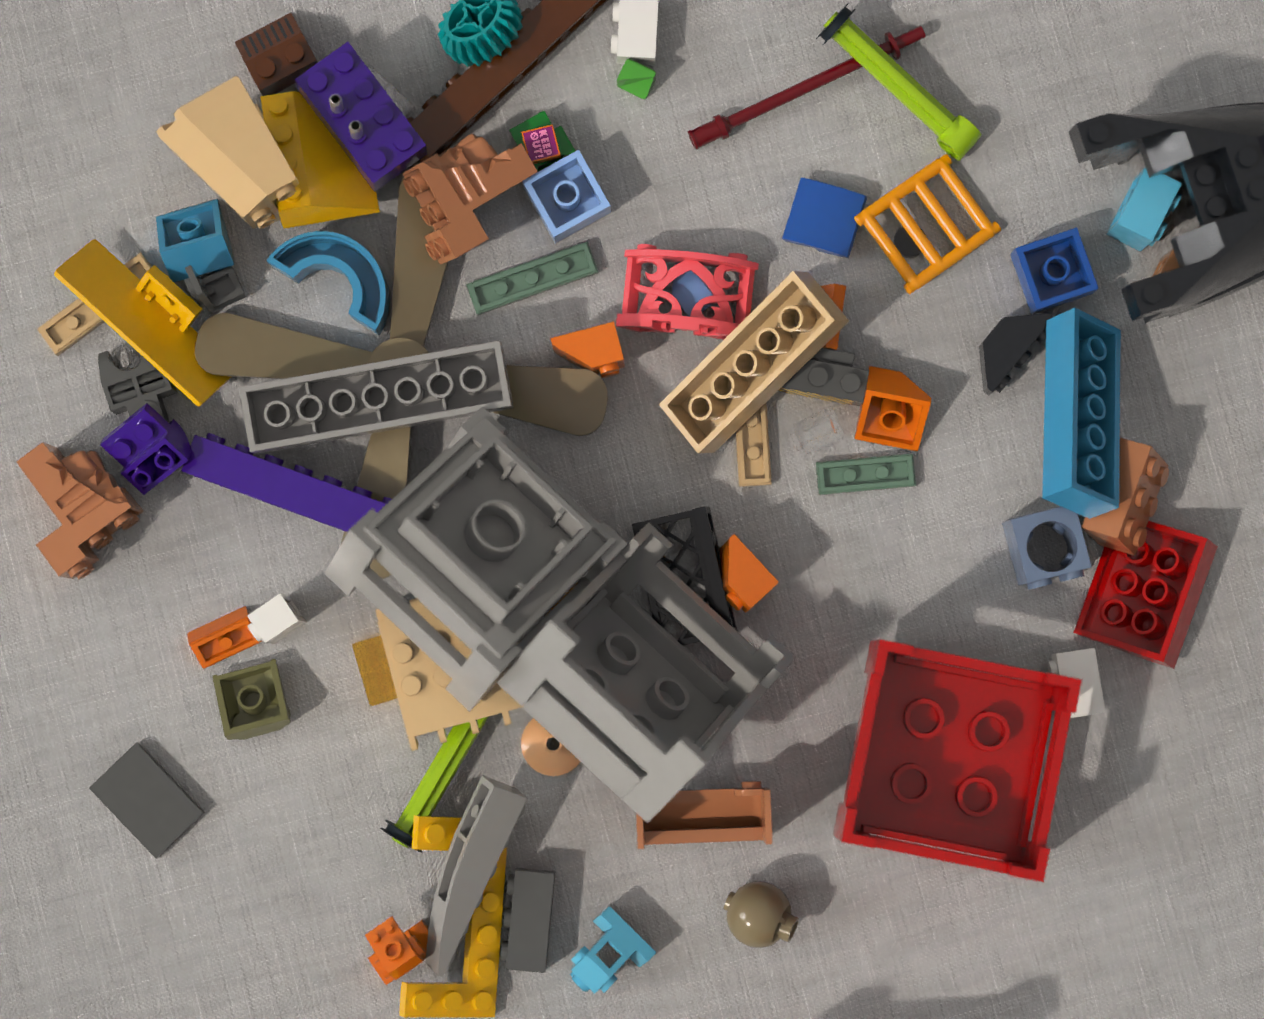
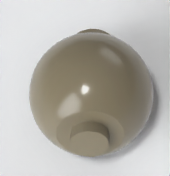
M750 882L741 886L736 893L730 892L724 905V910L727 911V924L731 933L741 943L754 948L772 946L780 939L790 942L799 923V918L791 913V905L784 892L768 882Z

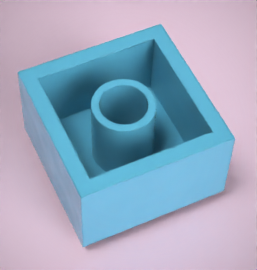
M1145 167L1134 178L1106 235L1140 252L1148 245L1153 246L1156 240H1160L1167 227V223L1163 222L1164 218H1167L1170 212H1174L1182 197V194L1178 193L1182 183L1165 174L1149 178Z

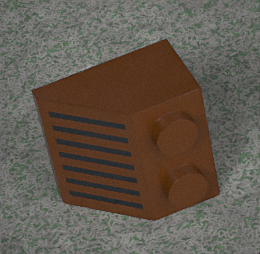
M291 12L235 42L245 65L263 96L276 94L295 84V79L318 63Z

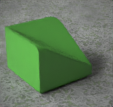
M629 58L626 60L617 78V87L641 99H646L656 81V72Z

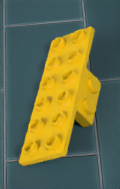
M93 239L54 272V275L195 405L200 407L233 377L213 375L200 367L195 357L198 332L191 325L203 309L156 265H153L140 280L99 241Z

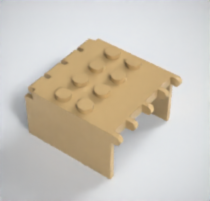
M417 598L411 599V607L468 659L473 651ZM376 609L378 627L412 751L419 749L416 736L437 731L440 742L444 743L448 741L445 728L470 722L472 733L477 734L480 733L477 720L502 713L505 726L512 724L509 711L522 708L523 706L516 702L497 683L469 712L445 689L452 678L379 609Z

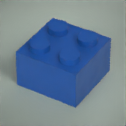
M1077 227L1017 247L1010 254L1031 315L1092 295L1099 289Z

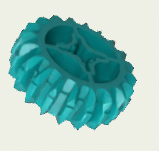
M459 0L455 4H449L450 11L442 14L444 20L438 24L440 31L437 35L446 54L450 55L458 64L463 63L467 67L476 64L479 67L483 61L487 60L491 63L494 56H502L501 52L505 48H511L510 42L519 38L517 31L523 27L521 24L523 16L516 0Z

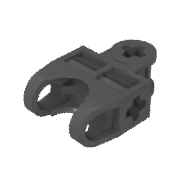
M109 351L98 354L100 380L111 412L118 415L128 411L129 416H131L148 403L169 423V416L163 398L177 394L173 383L142 355L139 364L134 369L124 371L120 369L119 365L115 366Z

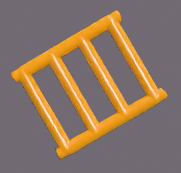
M947 154L934 160L854 216L855 222L859 226L864 224L906 282L904 288L908 294L920 289L1001 231V227L997 222L991 223L950 167L952 161ZM938 173L980 228L979 232L967 240L925 184V182ZM912 191L917 193L956 247L943 257L939 255L900 201ZM888 208L891 209L931 264L917 275L875 219L877 215Z

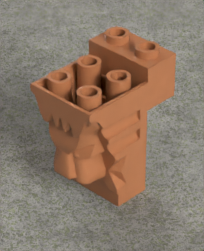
M470 134L463 138L454 148L445 150L439 156L435 154L402 173L405 178L403 184L411 197H416L422 207L420 208V214L427 225H432L434 231L424 236L427 241L425 244L426 250L433 260H438L441 265L458 258L489 239L473 210L538 172L522 143L497 154L485 138H477L474 134Z
M42 442L16 461L62 524V526L36 544L59 577L70 579L77 577L80 580L89 575L95 569L93 564L99 560L92 549L96 547L99 550L108 545L113 540L111 536L120 528L125 531L135 525L140 520L138 515L144 511L125 488L118 486L113 475L106 471L103 461L96 451L86 452L81 450L65 457L57 447Z

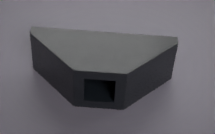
M1050 313L1003 317L979 346L984 393L989 396L994 390L1000 393L1012 379L1008 373L1014 365L1021 368L1032 355L1028 348L1035 340L1041 343L1046 338V320L1053 318Z

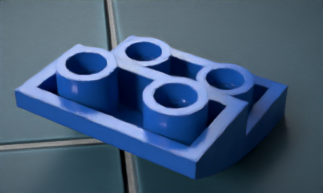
M801 177L782 239L786 242L816 248L819 252L849 258L859 226L855 222L854 216L864 209L867 197L841 187Z

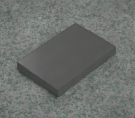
M138 742L89 787L156 859L205 813Z

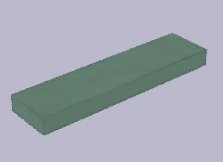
M587 241L467 283L466 286L478 316L598 273V269Z

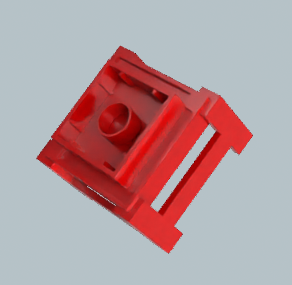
M882 639L870 641L864 673L868 674L844 801L838 805L833 836L844 843L874 849L880 848L1005 873L1009 876L1044 883L1050 848L1046 847L1070 717L1071 713H1076L1082 679L932 651ZM1052 711H1056L1041 786V792L1038 802V808L1035 818V824L1032 834V840L1029 841L1028 837L1032 822V816L1035 806V800L1038 790V784L1042 769V763L1045 753Z

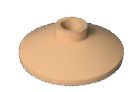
M533 718L525 727L521 738L522 753L530 767L547 776L564 775L576 768L581 761L560 742L558 749L550 750L547 746V741L554 736Z

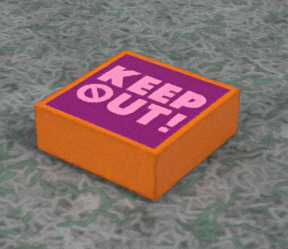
M553 124L521 132L526 152L533 164L561 158Z

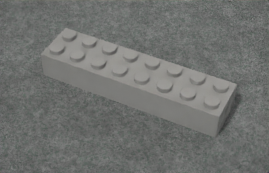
M500 340L239 387L249 450L255 454L472 416L481 407L488 413L514 408L503 344Z

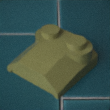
M276 659L219 676L217 674L212 676L224 735L227 740L249 739L281 730L291 723V713L286 702Z

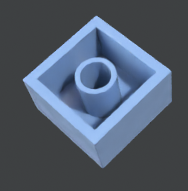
M579 149L522 181L527 195L554 243L563 240L611 213V205Z

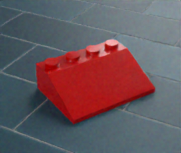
M1148 521L1145 528L1147 530L1146 540L1142 547H1138L1135 556L1104 547L1074 633L1174 669L1218 546L1208 538Z

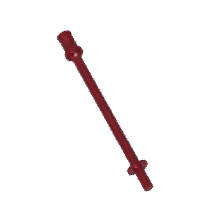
M921 26L895 38L890 32L885 33V43L878 46L897 60L901 58L900 49L925 38L926 35ZM851 58L728 117H720L717 114L712 117V121L687 131L695 150L719 138L727 139L733 128L863 66L854 58Z

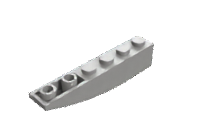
M483 775L455 831L442 866L434 896L428 929L425 963L440 977L444 976L447 968L454 961L458 944L468 931L469 921L475 908L482 901L483 891L489 879L496 872L497 862L503 849L510 842L511 832L517 820L524 813L527 797L515 787Z

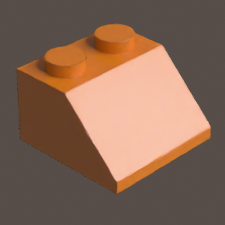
M614 321L550 338L554 353L582 369L600 374L601 378L620 374L619 369L625 367Z

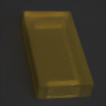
M381 635L352 644L370 707L397 699Z

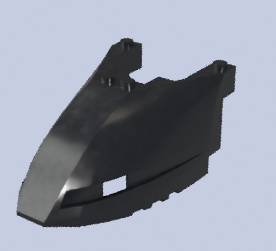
M1264 102L1238 103L1161 114L1107 113L1078 122L1071 128L1068 133L1078 162L1082 163L1090 160L1093 170L1114 163L1118 165L1124 164L1139 149L1149 178L1181 168L1200 224L1199 228L1176 236L1171 240L1180 268L1130 283L1122 289L1132 321L1143 318L1144 322L1148 323L1167 316L1170 318L1229 296L1264 280Z

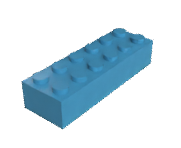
M1072 308L1046 320L1042 498L1090 519L1119 508L1121 330L1077 308Z

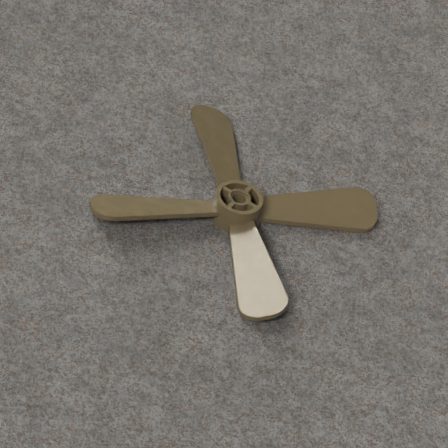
M405 178L400 183L398 196L389 340L381 343L373 352L238 315L220 313L208 318L198 332L195 357L200 367L210 374L219 376L286 379L429 353L424 345L448 262L440 265L438 260H433L428 254L425 247L427 241L424 236L434 231L432 225H427L420 214V208L422 207L417 198L411 197L403 184ZM506 365L514 408L492 413L574 436L589 435L602 425L606 414L608 391L603 379L595 372L587 369ZM411 427L371 434L357 487L373 492L372 499L380 502L383 501L384 496L393 499L407 486ZM344 531L342 541L348 532ZM374 558L369 567L382 579L391 576L392 574Z

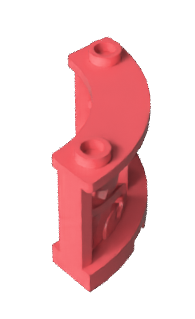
M638 244L637 249L625 250L624 257H627L623 307L622 314H617L616 327L635 332L675 333L676 329L682 331L689 330L693 331V335L724 340L751 313L755 270L759 268V263L748 261V255L729 253L728 256L690 251L659 250L656 246L650 244ZM665 262L678 264L667 271V265ZM643 263H652L657 266L655 273L649 274L645 272L646 278L654 283L652 287L640 285ZM705 266L717 267L714 275ZM692 271L707 285L713 296L699 300L693 307L689 317L682 316V309L678 300L672 294L663 290L679 276ZM727 271L739 273L737 295H725L723 291L730 289L734 285V281L728 282L724 279V273ZM639 292L647 294L637 313ZM658 297L667 300L672 305V309L668 313H661L659 311V307L664 302L656 301ZM731 302H737L735 323L733 322L732 311L729 305ZM717 303L718 307L712 306L710 308L714 312L713 317L707 318L702 314L704 306Z

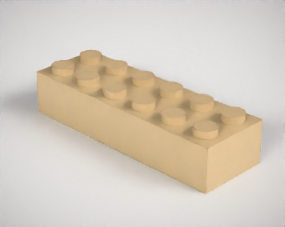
M792 271L659 406L698 454L715 453L826 345L849 320L809 272Z

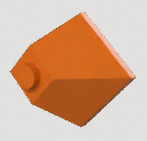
M869 366L864 402L860 406L854 439L918 451L931 404V397L902 372Z
M735 534L720 548L723 590L727 593L725 598L733 608L738 611L742 609L746 613L779 582Z

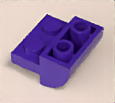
M148 403L104 437L100 444L123 466L120 474L143 495L186 463L191 455L189 440L181 426L174 419L168 423Z

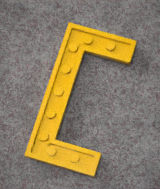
M414 815L411 849L448 851L462 817ZM507 847L503 849L497 862L496 872L489 879L483 891L482 901L475 908L469 921V928L465 935L462 982H402L399 1016L495 1017Z

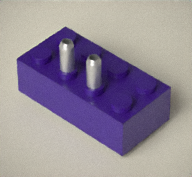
M348 41L295 79L298 91L374 192L427 155V147L424 141Z

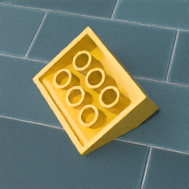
M290 91L260 96L264 122L299 181V184L295 187L296 193L283 201H279L278 198L276 199L283 229L380 212L377 193L374 192L300 92Z

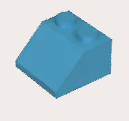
M218 199L156 217L160 255L173 282L184 281V279L188 278L185 267L190 265L199 275L212 271L218 272L234 265L232 246Z

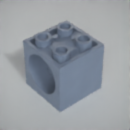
M1057 507L1013 518L1002 523L1018 586L1027 584L1028 590L1052 584L1051 577L1058 576L1060 582L1082 577L1084 576L1083 569L1092 567L1078 514L1073 511ZM1038 525L1052 527L1056 533L1062 535L1065 539L1067 553L1059 563L1061 565L1060 568L1054 572L1043 570L1044 567L1032 562L1028 556L1027 543H1029L1033 536L1032 530Z

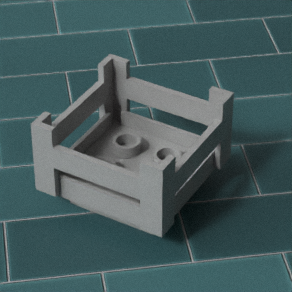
M483 407L459 428L448 448L378 513L372 508L349 529L324 573L347 596L357 588L446 672L452 680L445 689L469 712L490 692L546 624L594 580L628 544L604 521L601 524L596 522L504 435L506 429ZM374 558L473 651L468 659L369 567ZM578 582V584L559 602V600Z
M650 523L642 528L621 553L546 624L497 682L516 702L523 706L522 708L620 799L623 798V801L647 823L702 769L722 746L720 744L796 658L772 635L758 649L753 647L665 566L660 559L673 544ZM638 584L735 672L725 684L629 597Z

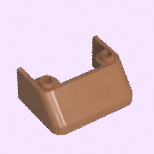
M761 781L741 782V788L680 790L648 823L636 813L637 849H644V845L758 840H763L765 844H773L770 789L761 788Z

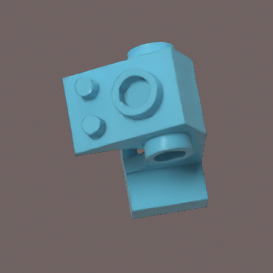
M610 906L593 920L604 934L590 950L583 946L571 959L574 963L571 967V979L584 992L591 990L595 994L599 989L603 993L606 992L618 979L614 973L628 958L638 967H641L656 953ZM607 942L620 954L610 967L596 955Z

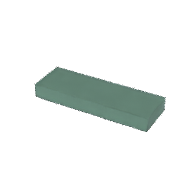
M913 454L815 463L818 495L916 486Z

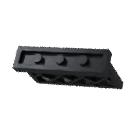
M699 507L690 511L632 524L634 536L650 523L663 532L665 538L669 536L683 545L674 561L666 556H663L661 559L671 564L669 569L672 572L674 568H677L690 577L686 583L688 587L691 586L694 580L704 585L706 596L703 601L706 603L708 601L709 606L738 632L733 608L726 600L725 596L727 593L723 590L720 550L710 507ZM690 518L692 532L685 542L672 534L671 530L678 520ZM671 522L667 529L660 526L661 524ZM693 538L695 540L696 548L690 545ZM687 548L698 554L699 564L693 573L678 564ZM700 570L702 572L703 580L697 577V574ZM647 592L652 618L664 628L669 619H672L685 628L677 640L682 646L701 642L696 636L685 638L689 630L670 612L659 607L657 600ZM660 612L666 616L663 622L661 621Z

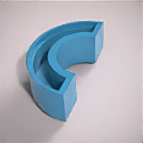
M307 232L284 242L266 260L274 269L298 284L307 275L318 270H333L343 274L350 281L353 288V302L348 314L352 319L380 336L389 314V288L380 266L370 252L360 243L335 232Z

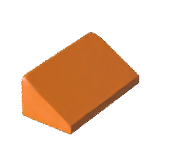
M246 606L187 634L189 645L203 669L262 642L261 640L258 642L247 626L251 621L247 617L250 613Z

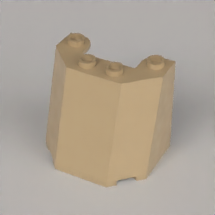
M238 76L231 78L178 108L173 114L176 120L162 125L156 131L169 149L253 229L258 227L263 229L281 220L276 199L278 198L279 201H283L296 193L295 187L299 184V181L265 124L261 109L257 104L253 103Z

